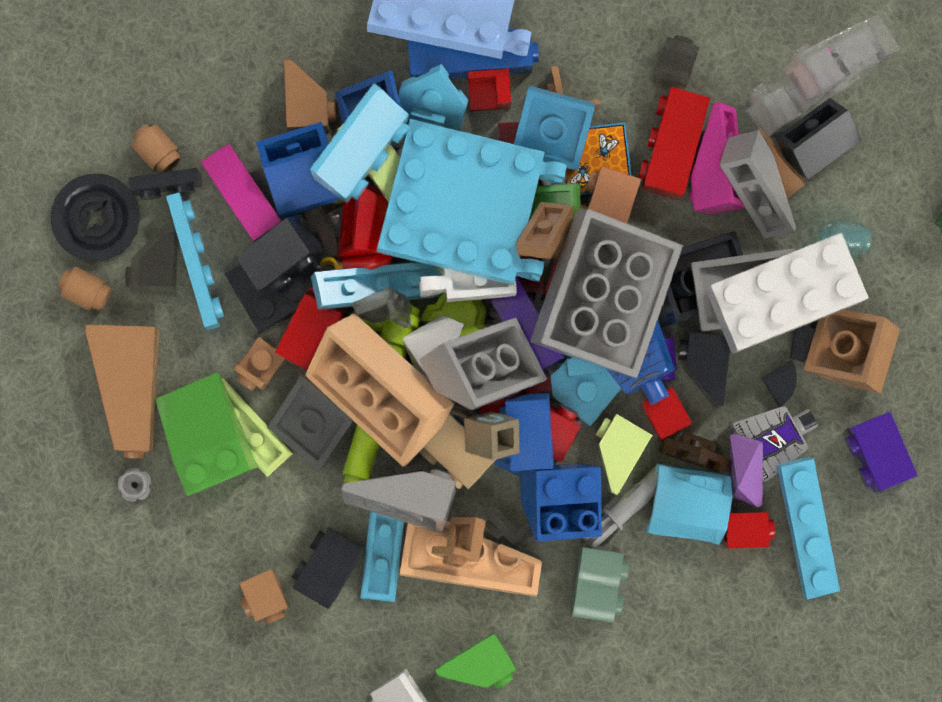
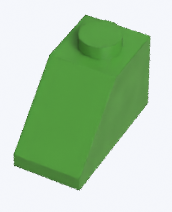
M495 632L435 668V672L439 677L484 688L494 685L496 689L513 680L514 678L511 673L517 670Z

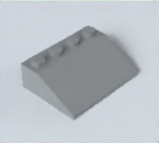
M590 209L576 210L530 342L555 352L637 378L683 245Z

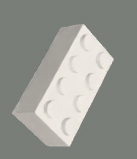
M842 233L712 284L706 289L732 354L849 308L869 298Z

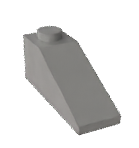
M756 130L728 137L720 161V167L764 239L795 232L796 225L774 155L760 131Z

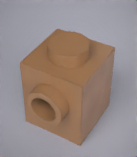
M275 569L268 570L239 583L244 597L240 598V602L248 618L253 616L255 622L264 619L267 625L286 617L283 610L289 608L290 604Z

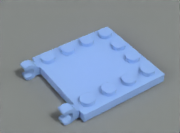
M373 0L367 23V32L502 59L503 51L527 56L532 33L524 29L508 32L515 0Z

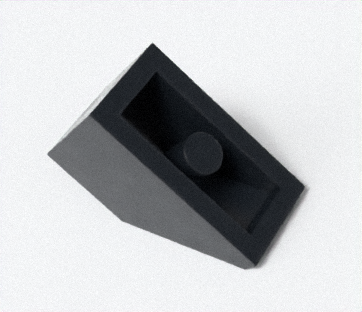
M689 332L686 340H680L678 360H684V371L713 407L724 406L730 354L726 338L720 335Z

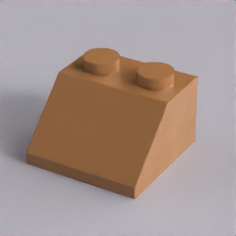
M845 309L821 318L817 323L804 371L847 387L881 394L900 328L886 317Z

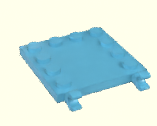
M410 119L408 125L410 128L406 133L377 252L510 285L514 284L516 276L539 281L545 262L535 259H520L521 255L517 253L516 242L529 222L538 179L554 184H562L567 165L553 161L543 162L545 153L543 151Z

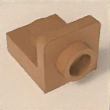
M258 337L239 365L236 364L233 370L239 373L236 380L251 391L256 386L264 391L286 359L276 354L274 347Z

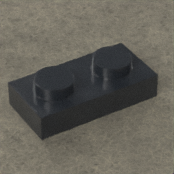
M197 168L129 177L130 191L135 196H140L141 200H153L161 197L160 192L174 191V194L178 192L181 195L192 194L195 192V187H202V180L199 170Z

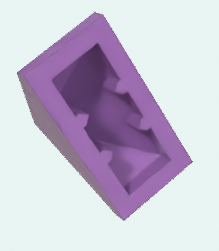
M732 434L730 436L732 499L759 508L762 506L763 442Z

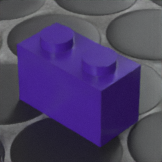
M891 412L847 428L849 436L845 437V441L852 456L858 455L863 467L859 469V475L866 488L871 487L873 492H880L918 476Z

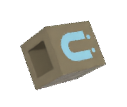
M493 411L464 418L465 452L489 460H496L520 453L519 419Z

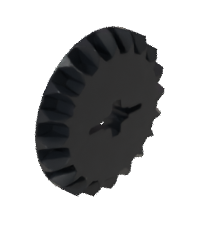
M98 173L82 175L68 182L56 196L51 210V227L61 247L74 257L91 262L108 261L115 256L121 255L127 247L131 246L134 237L138 234V226L141 221L139 205L130 189L115 177ZM104 208L101 215L104 223L101 226L95 223L87 229L91 220L87 216L91 210L97 213L100 209Z

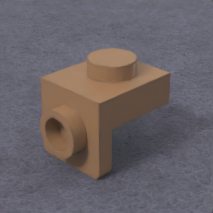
M451 517L447 546H433L431 554L442 557L443 563L450 566L463 567L464 562H479L486 521L477 517Z

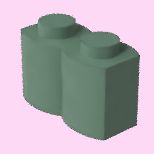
M581 546L570 615L572 617L614 623L615 616H621L624 596L618 595L620 581L626 582L629 569V561L623 560V553Z

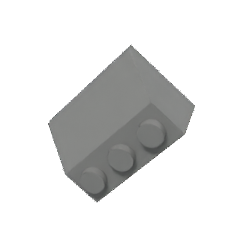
M517 318L444 342L419 359L434 391L471 410L547 380Z

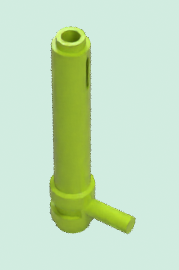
M394 302L392 308L387 310L385 319L355 311L351 312L350 315L355 313L372 330L381 332L380 337L404 359L406 358L407 350L403 338L418 329L420 318L418 317L420 310L405 303ZM358 424L342 472L345 476L343 481L345 483L370 480L380 446Z

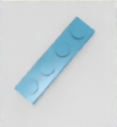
M179 192L166 196L204 327L207 330L221 327L219 318L224 317V312L219 297L213 298L209 286L215 284L209 264L203 266L200 253L205 252V247L200 232L193 233L190 221L195 220L196 217L191 201H184Z
M420 262L384 265L374 270L364 267L315 272L311 276L318 310L435 298L443 294L421 297L420 277L442 275L435 266Z
M808 456L777 464L803 597L808 600L838 592L840 588L814 458Z

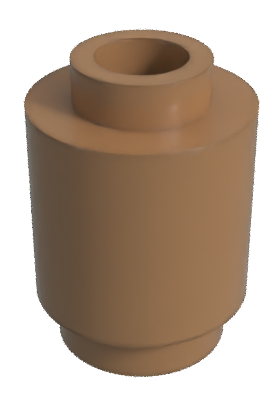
M145 124L132 136L134 142L131 147L153 171H158L159 173L169 172L182 159L178 153L179 148L157 124L151 127Z
M74 267L72 272L66 270L58 284V288L62 290L61 298L88 311L94 309L101 312L112 290V287L105 285V280L78 267Z

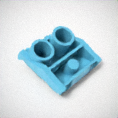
M657 464V485L650 523L646 525V532L662 536L695 539L719 545L727 531L733 497L731 477L727 474L689 467Z

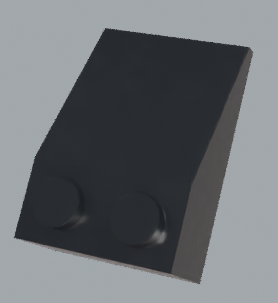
M735 231L682 247L658 316L661 328L698 316L691 263L743 256Z

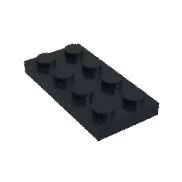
M343 205L308 225L323 247V250L314 256L316 262L302 272L296 270L289 275L291 281L283 288L275 292L272 288L258 292L241 265L225 273L227 280L259 333L296 312L304 294L313 287L311 276L315 272L333 271L335 269L331 265L321 266L320 262L322 259L332 257L338 263L342 262L343 259L338 257Z

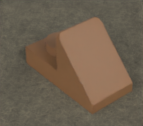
M540 202L516 242L518 255L559 259L572 222L573 205Z

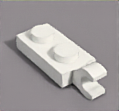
M443 268L442 276L420 277L421 282H419L421 297L445 293L446 302L516 296L517 293L516 281H514L513 285L445 268Z

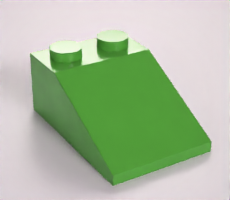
M219 372L155 399L172 460L187 496L258 468Z

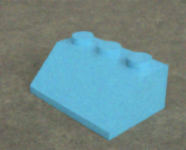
M373 84L311 167L313 179L346 203H348L351 197L357 200L369 184L365 178L372 169L377 172L380 170L389 157V154L385 151L393 141L398 144L410 128L406 124L409 120L408 113L380 87Z

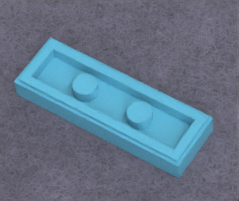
M370 512L360 598L395 602L404 527L403 521Z

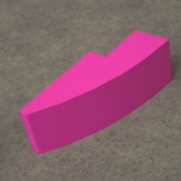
M227 144L201 161V164L254 243L282 222L230 144Z

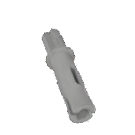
M656 466L611 508L602 510L604 513L602 516V537L583 538L589 547L597 548L617 528L622 531L624 529L622 525L655 496L658 475Z

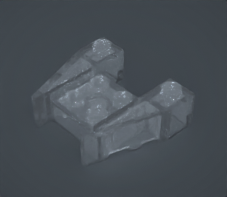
M877 14L814 46L807 42L791 53L793 59L783 68L788 76L770 86L765 81L749 92L751 98L742 105V108L756 129L760 127L770 137L800 119L806 112L813 108L815 109L829 98L867 77L866 74L888 56L899 51L900 47Z

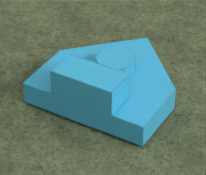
M442 64L431 68L428 73L417 78L411 77L403 81L398 95L400 105L408 113L409 121L413 119L461 131L468 99L448 78L449 74Z
M576 358L566 359L565 363L555 373L550 375L552 397L562 405L578 413L577 417L589 427L592 426L621 389L606 368Z

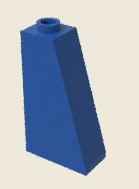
M508 28V32L517 30L513 28ZM531 38L527 56L503 51L502 59L408 40L410 76L416 78L428 73L431 68L440 64L448 72L449 79L468 78V72L482 70L509 68V74L532 73L533 63L539 62L538 43L531 42Z

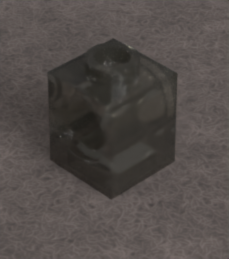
M683 36L667 37L652 82L670 88L674 87L685 90L700 47L693 45L694 42L691 39Z

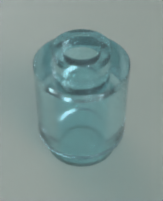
M829 220L827 227H821L819 242L842 233L851 256L859 257L861 254L869 253L872 239L871 227H864L863 223L834 220Z

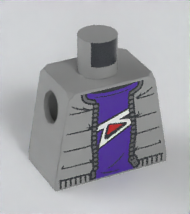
M782 406L737 421L729 425L733 434L763 442V482H766L778 473L777 464L793 461L808 449L802 435L817 428L818 424L809 409L792 417L786 406Z

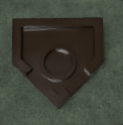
M683 432L680 442L664 438L659 449L662 454L716 473H727L731 464V460L714 453L717 442L688 432Z

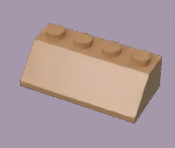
M355 313L326 329L305 374L315 386L403 467L442 428L454 405L447 397L434 391L430 381Z

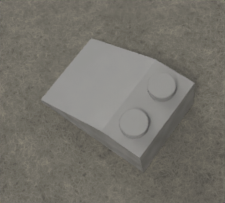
M795 249L691 263L701 332L722 330L706 292L710 285L795 252Z
M431 470L430 474L421 471L345 483L342 486L341 492L345 504L443 534L455 497L456 482L450 480L451 476L445 472Z

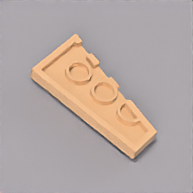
M446 522L443 534L408 523L400 576L537 597L542 565L541 560L483 538L479 562H464L463 567L446 565L443 563L442 557L433 555L431 552L433 546H447L451 522Z

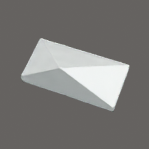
M444 315L403 337L406 350L414 368L428 381L430 380L419 359L442 343L458 338L464 325Z

